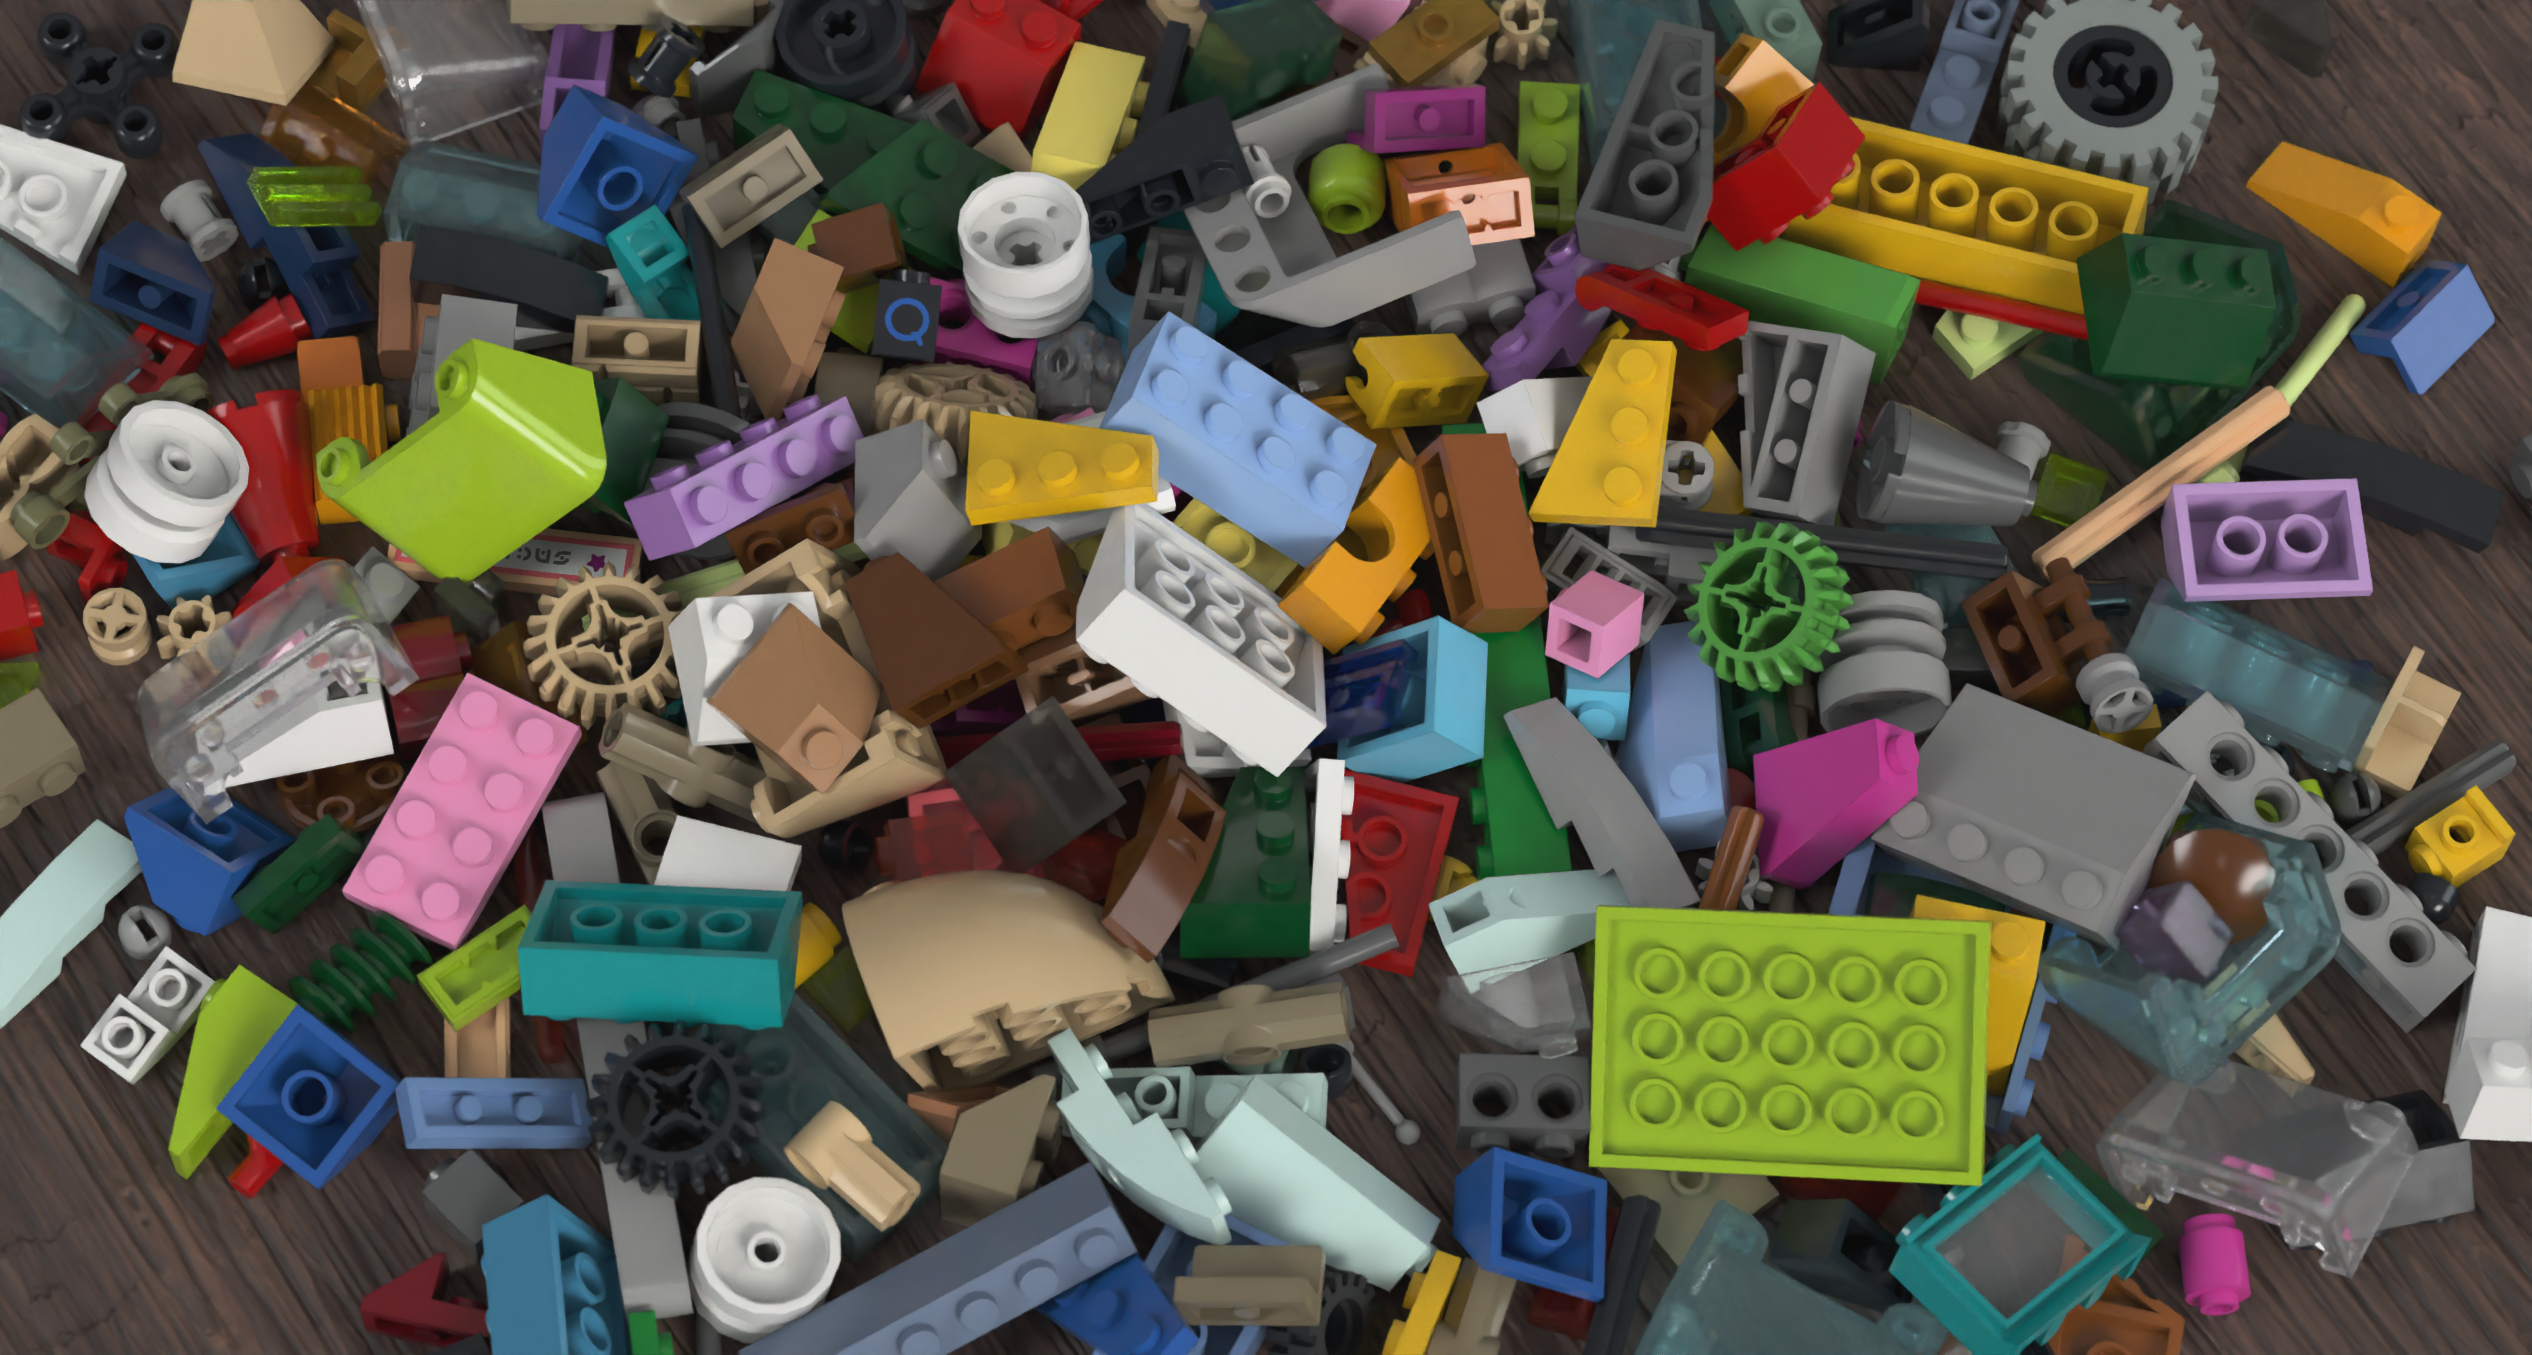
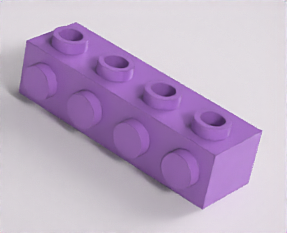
M817 394L800 399L783 408L785 418L776 422L774 417H769L740 430L739 434L742 440L732 445L730 440H726L696 453L695 457L698 464L687 469L686 464L682 463L650 478L653 485L652 488L623 502L649 561L696 548L854 463L855 441L864 437L846 396L824 403L820 402Z

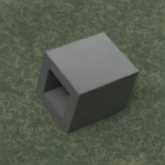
M468 1149L457 1160L448 1158L440 1163L430 1173L425 1182L426 1188L421 1191L427 1215L480 1267L481 1258L484 1255L482 1225L525 1205L524 1200L472 1149Z

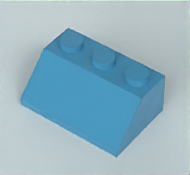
M548 1194L482 1225L484 1255L481 1258V1267L487 1284L489 1309L486 1311L485 1319L491 1334L492 1355H633L630 1326L627 1325L615 1248L612 1242Z

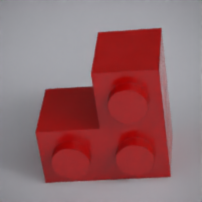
M1819 81L1776 107L1753 141L1713 164V202L1707 218L1736 252L1756 240H1759L1763 245L1773 241L1786 230L1792 219L1799 215H1802L1806 220L1811 219L1831 203L1834 195L1830 190L1834 184L1842 180L1854 168L1855 162L1852 160V157L1864 140L1865 135Z

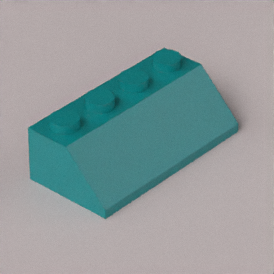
M546 880L518 945L523 1015L547 1016L550 1019L559 1021L570 1020L576 1017L611 1019L622 1024L635 1023L640 1020L677 1022L679 1019L686 1023V1027H695L703 1024L739 1025L749 1030L782 1027L795 989L803 904L802 892Z

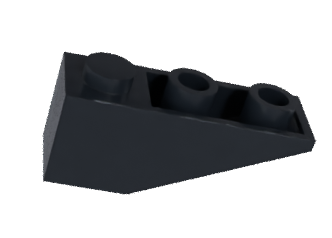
M1222 94L1163 115L1075 191L1081 196L1088 214L1091 245L1254 184Z

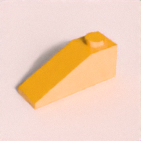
M2284 141L2278 145L2248 180L2246 185L2248 189L2391 288L2398 284L2428 248L2442 215V212L2392 178Z

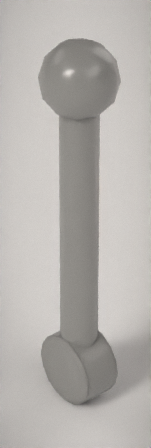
M1352 1041L1332 1043L1340 1045L1349 1051L1353 1076L1396 1127L1395 1135L1398 1141L1405 1145L1414 1144L1421 1135L1419 1125L1415 1121L1403 1117L1353 1056L1354 1045Z

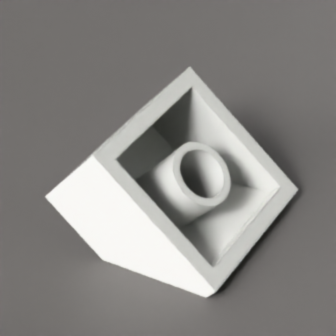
M813 591L695 598L669 624L668 630L692 746L751 742L706 701L788 603L797 607L821 629Z

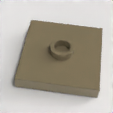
M1598 1167L1596 1177L1607 1180V1190L1621 1207L1627 1196H1636L1637 1194L1647 1196L1649 1199L1659 1202L1662 1210L1652 1245L1675 1274L1681 1272L1776 1204L1780 1193L1765 1175Z

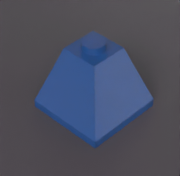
M574 84L543 136L537 216L541 221L608 247L605 240L608 233L656 204L662 214L665 215L699 156L693 150L622 104Z
M193 775L128 806L124 815L153 903L171 914L175 922L182 928L200 933L203 936H207L240 918L243 913L232 900V897L247 885L250 877L258 869L271 864L296 841V838L219 789L204 792L201 778L197 775Z
M297 1004L216 1109L314 1187L321 1189L374 1142L399 1110L395 1088L401 1083L402 1079L361 1047Z
M1493 1146L1455 1176L1453 1236L1482 1270L1598 1303L1604 1298L1607 1180Z

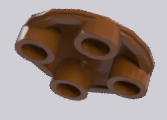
M390 754L280 776L276 780L281 809L293 825L304 829L310 824L320 821L329 813L358 834L382 822L405 782L403 767Z
M2222 828L2196 829L2192 831L2180 830L2172 834L2167 840L2163 851L2156 857L2149 879L2151 903L2163 924L2183 940L2207 947L2234 945L2256 935L2272 917L2279 895L2276 870L2269 860V850L2265 843L2258 838L2246 837L2243 834Z

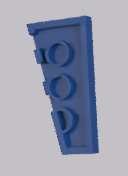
M1137 1253L1126 1257L1034 1307L1035 1310L1101 1355H1187L1199 1340L1171 1298L1156 1282L1150 1268Z

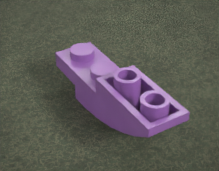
M1576 224L1567 234L1557 238L1546 248L1544 253L1546 256L1545 260L1532 273L1533 281L1541 294L1533 298L1524 309L1526 315L1518 325L1498 338L1491 346L1490 351L1492 355L1482 365L1489 374L1485 383V387L1489 392L1503 390L1523 379H1535L1542 370L1576 366L1608 319L1612 309L1603 307L1595 311H1589L1583 308L1576 298L1575 285L1580 277L1594 271L1604 272V269L1610 265V263L1581 256Z

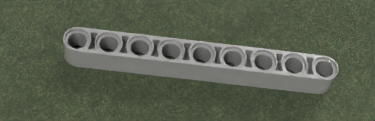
M599 792L545 801L542 805V813L553 879L557 881L620 883L605 793ZM576 1017L590 1098L599 1096L594 1091L591 1083L593 1074H612L604 1061L607 1052L617 1053L626 1057L628 1052L624 1039L627 1034L636 1037L641 1045L647 1042L644 1021L640 1020L635 1023L622 1024L611 1019ZM635 1091L630 1096L624 1113V1127L634 1139L643 1131L641 1122L649 1112V1109L643 1105L641 1096ZM597 1142L599 1151L603 1143ZM600 1158L627 1325H629V1313L655 1310L656 1320L692 1314L693 1308L675 1202L672 1197H668L664 1181L660 1180L655 1190L648 1195L641 1191L639 1185L640 1174L624 1183L618 1178L616 1172L619 1162L607 1165Z

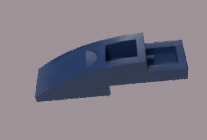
M252 133L203 139L198 148L249 248H269L315 339L336 338L363 333L375 321V318L349 270V267L361 254L347 229L315 185L287 157Z

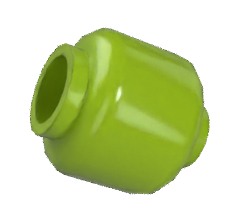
M1347 143L1336 144L1326 148L1313 159L1308 176L1307 200L1319 224L1336 233L1354 234L1373 226L1382 217L1386 206L1387 181L1385 165L1378 154L1363 150L1359 145Z

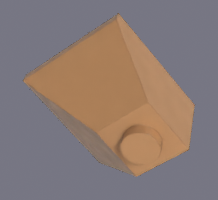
M788 603L706 702L796 782L824 794L864 745L863 742L866 740L883 685L797 607Z

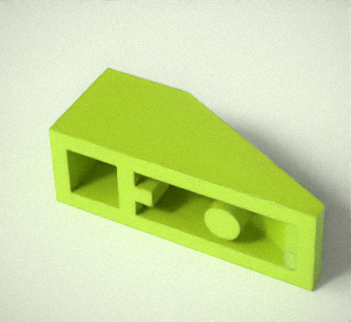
M240 964L227 980L224 978L218 979L206 992L201 1002L200 1009L202 1011L198 1015L168 1149L176 1173L185 1179L189 1178L233 1123L216 1109L298 1004Z

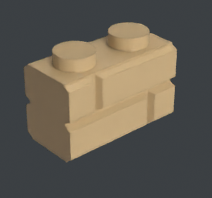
M576 316L572 366L592 371L594 381L621 377L654 404H665L666 401L700 404L704 360L701 321Z

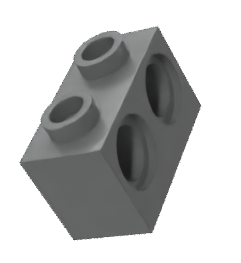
M1459 1054L1456 1071L1455 1149L1471 1150L1472 1154L1479 1157L1493 1146L1507 1151H1535L1537 1156L1546 1159H1564L1574 1155V1152L1585 1153L1590 1132L1589 1056ZM1490 1099L1499 1102L1506 1112L1497 1117H1487L1479 1113L1474 1104L1481 1100ZM1547 1101H1557L1564 1104L1571 1114L1560 1119L1550 1118L1540 1110L1539 1105Z

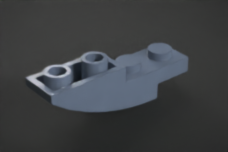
M2020 0L1955 1L1909 131L1969 145L1986 102Z

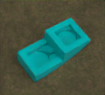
M656 204L608 233L605 240L612 257L632 296L647 318L701 321L693 272L685 263L690 256L689 249Z

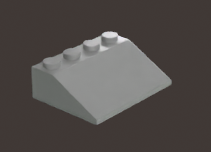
M1966 683L1918 751V794L1876 829L1872 834L1871 840L1894 859L2117 950L2150 879L2155 859L2162 852L2196 775Z

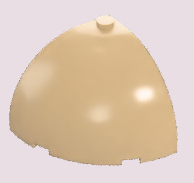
M964 870L920 877L900 883L894 880L879 884L866 891L862 896L847 901L842 905L849 941L892 1055L925 1091L990 1083L1052 1055L1047 1041L1068 1028L1072 1030L1078 1041L1082 1042L1145 1014L1151 1009H1156L1176 1000L1155 959L1146 963L1133 950L1124 948L1113 940L1107 928L1100 923L1104 909L1103 906L1084 894L1064 885L1033 875L1000 870Z

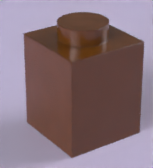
M882 202L811 224L816 243L808 245V252L844 267L835 290L847 293L879 283L880 279L890 280L895 269L909 270L896 217Z

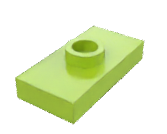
M526 905L512 912L417 975L419 985L455 1032L521 989L518 945L532 915Z

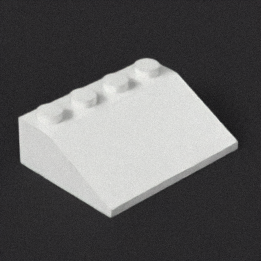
M1145 503L1114 507L1076 607V641L1079 642L1084 652L1096 662L1101 664L1110 663L1130 677L1136 688L1146 696L1151 698L1160 697L1180 711L1183 718L1196 730L1201 732L1210 731L1228 743L1233 752L1243 762L1251 766L1260 765L1276 777L1326 727L1323 645L1277 606L1282 598Z

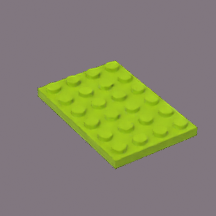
M1601 904L1596 906L1589 1167L1982 1186L1985 1150L1992 921Z

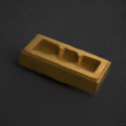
M1429 0L1370 41L1368 54L1382 66L1383 70L1401 88L1418 87L1497 31L1500 18L1483 0Z

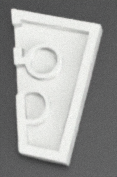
M1319 758L1304 770L1305 791L1316 792L1315 803H1309L1306 811L1308 853L1312 854V864L1309 866L1311 893L1309 955L1333 946L1334 942H1342L1345 938L1346 904H1336L1338 878L1347 879L1350 867V841L1340 840L1342 815H1351L1354 801V778L1344 776L1345 760Z

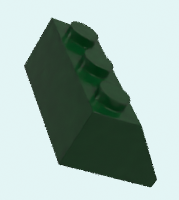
M2121 233L2076 258L2094 376L2236 391L2246 387L2276 310L2267 250Z

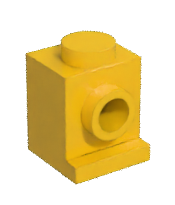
M2475 785L2466 791L2462 798L2416 826L2404 848L2408 852L2409 862L2416 873L2433 874L2457 888L2501 860L2516 833L2479 787ZM2450 833H2452L2459 842L2452 839Z

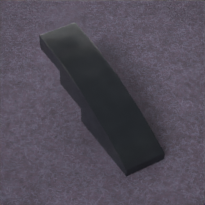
M2286 418L2248 444L2241 466L2242 470L2265 481L2357 478L2362 513L2411 536H2415L2425 528L2478 554L2491 544L2505 494L2446 467L2391 447L2328 428Z

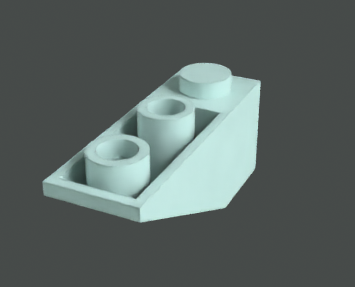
M1595 869L1486 877L1428 904L1443 945L1470 995L1595 939L1596 906L1600 904L1631 906L1616 872L1598 877Z

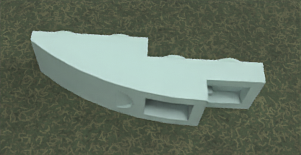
M1070 1028L1049 1039L1047 1042L1057 1068L1073 1092L1056 1104L1060 1110L1067 1132L1086 1158L1115 1188L1134 1204L1160 1221L1192 1237L1214 1245H1225L1230 1242L1232 1238L1224 1216L1232 1212L1231 1205L1213 1177L1202 1182L1194 1170L1193 1165L1200 1160L1183 1130L1179 1127L1169 1132L1157 1112L1142 1120L1126 1092L1115 1097L1105 1082L1113 1077L1112 1073L1093 1043L1083 1048Z
M1190 1066L1110 1069L1113 1077L1105 1082L1115 1097L1123 1092L1127 1093L1142 1120L1157 1112L1169 1132L1180 1127L1194 1148L1255 1074L1195 1076ZM1324 1073L1256 1074L1326 1129L1328 1081ZM1064 1078L1062 1081L1061 1100L1073 1093ZM1061 1119L1062 1135L1071 1137L1067 1132L1063 1119Z

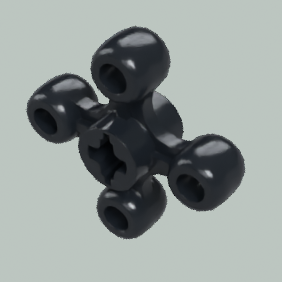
M59 12L47 16L38 28L40 50L50 64L66 68L70 79L67 86L56 95L38 93L30 96L23 102L19 111L21 130L34 138L49 139L62 143L68 136L70 125L78 118L84 117L89 122L99 125L112 124L115 142L119 150L127 157L139 160L147 159L156 154L163 143L161 121L157 113L149 106L134 103L131 98V92L134 85L141 78L146 76L153 79L164 78L172 74L180 46L175 33L166 25L149 23L140 27L133 35L131 46L124 53L117 55L114 51L104 47L89 48L85 28L82 22L74 15Z

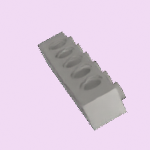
M2207 690L2165 728L2142 753L2196 775L2184 803L2208 828H2222L2243 834L2246 837L2258 838L2265 843L2269 850V860L2276 870L2279 891L2277 899L2407 1034L2477 969L2468 960L2466 948L2453 934L2444 930L2440 931L2423 913V906L2420 900L2410 889L2401 884H2395L2378 867V859L2369 846L2357 838H2350L2333 820L2332 810L2320 796L2310 791L2306 792L2288 774L2289 768L2279 753L2269 746H2261L2244 728L2245 725L2241 715L2231 704L2221 699L2217 700ZM2210 754H2218L2227 758L2233 766L2234 776H2224L2218 773L2210 762ZM2255 800H2263L2270 803L2277 811L2278 823L2262 819L2255 809ZM2308 846L2316 850L2322 858L2323 869H2314L2308 866L2300 856L2299 847ZM2345 892L2355 893L2364 900L2368 910L2367 916L2357 915L2348 908L2344 899ZM2390 938L2399 939L2407 944L2412 953V963L2403 962L2394 956L2390 949Z

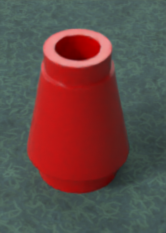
M291 293L279 300L276 295L272 296L229 329L228 333L217 339L235 371L243 366L247 367L297 352V343L302 340H310L314 338V335Z

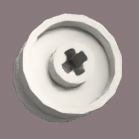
M152 400L134 406L121 420L109 440L108 448L101 454L87 476L84 496L94 521L108 538L125 550L154 562L183 563L200 557L212 543L224 524L225 517L234 508L247 487L249 465L239 442L224 425L210 415L177 401Z
M753 1177L727 1187L707 1206L687 1260V1278L690 1295L698 1313L717 1332L743 1343H754L823 1306L841 1261L840 1232L830 1209L812 1191L784 1178Z

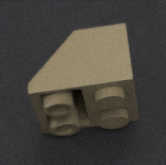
M1042 1074L959 1115L939 1173L941 1219L970 1227L1044 1187V1185H1040L1044 1162L1054 1163L1063 1137V1127L1060 1126L1062 1117L1056 1104V1077Z

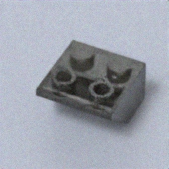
M1054 696L943 773L1010 872L1024 874L1127 803Z

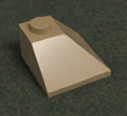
M192 0L172 71L173 82L286 106L334 49V38L300 0Z

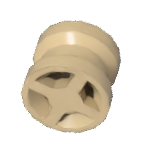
M108 588L96 593L87 602L83 611V624L88 634L91 648L101 661L111 665H128L138 661L147 653L152 643V628L142 599L133 591L124 588ZM125 626H128L130 630H127L123 634H120L119 637H116L117 632L119 630L123 629Z

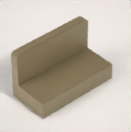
M778 123L683 186L678 193L684 202L691 205L716 245L722 249L823 181V178L791 129Z
M1199 1245L1194 1249L1191 1277H1176L1173 1303L1189 1325L1319 1326L1326 1254L1317 1245Z

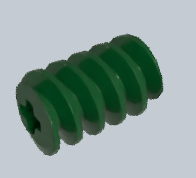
M379 910L369 916V925L372 933L361 927H356L349 932V941L352 949L341 943H336L329 948V957L332 965L320 959H316L309 964V974L312 982L299 975L289 980V990L293 1001L329 1026L333 1027L336 1025L350 1035L357 1031L350 1014L354 1009L370 1019L374 1018L377 1013L370 996L377 993L389 1002H393L397 999V996L391 984V979L397 977L409 986H413L417 983L410 964L415 960L426 968L434 964L429 952L404 924Z

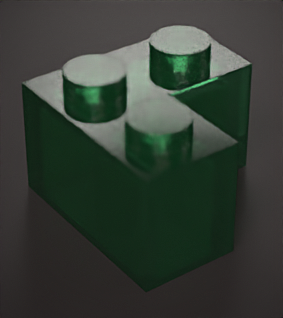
M1254 0L1208 13L1175 103L1181 109L1222 94L1232 121L1272 106L1276 103L1281 91L1305 84L1312 85L1326 78L1333 67V59L1343 33L1313 0Z

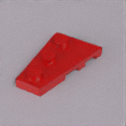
M1344 769V776L1354 778L1351 815H1342L1340 840L1350 841V867L1348 877L1344 879L1348 939L1390 922L1399 947L1357 964L1413 977L1429 918L1430 908L1428 904L1433 901L1457 814L1459 797Z

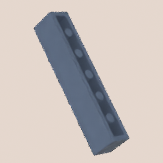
M1088 1162L738 1352L739 1355H947L1138 1251L1113 1200L1092 1163Z

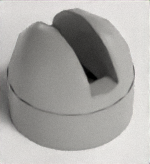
M139 904L130 908L121 917L118 935L123 949L131 957L138 960H152L159 956L165 946L169 948L172 941L171 926L167 916L157 907ZM142 919L146 920L156 937L147 942L135 924Z

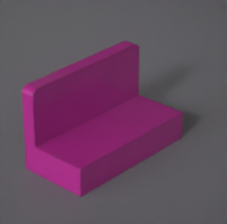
M1474 83L1365 90V130L1347 131L1346 144L1359 145L1361 149L1374 154L1485 147L1486 87Z

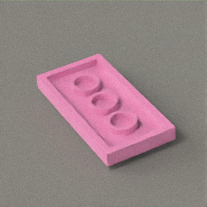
M467 673L342 889L344 897L372 912L377 910L385 912L404 924L409 930L452 951L461 947L582 736L580 727Z

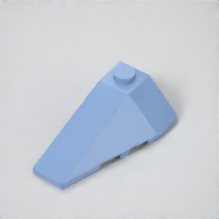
M1693 621L1661 625L1645 644L1629 703L1625 741H1619L1616 752L1620 759L1618 767L1634 786L1670 841L1675 852L1717 846L1718 841H1721L1732 809L1719 677L1717 672H1715V667L1712 668L1704 664L1698 656L1702 647L1692 643L1691 638L1687 635L1697 625Z

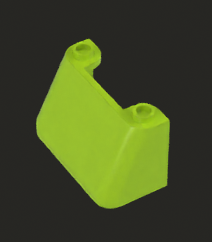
M471 338L455 350L437 369L434 386L437 393L439 413L374 461H369L366 448L359 440L347 437L335 439L315 454L317 476L321 489L328 498L436 578L461 584L468 583L589 499L599 489L604 479L607 463L592 371Z

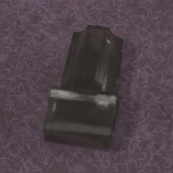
M1361 321L1356 323L1345 336L1279 349L1271 361L1273 378L1308 401L1338 394L1349 395L1345 385L1346 376L1359 377L1362 379L1365 387L1368 383L1367 370L1359 364L1353 353L1358 339L1395 335L1381 323Z

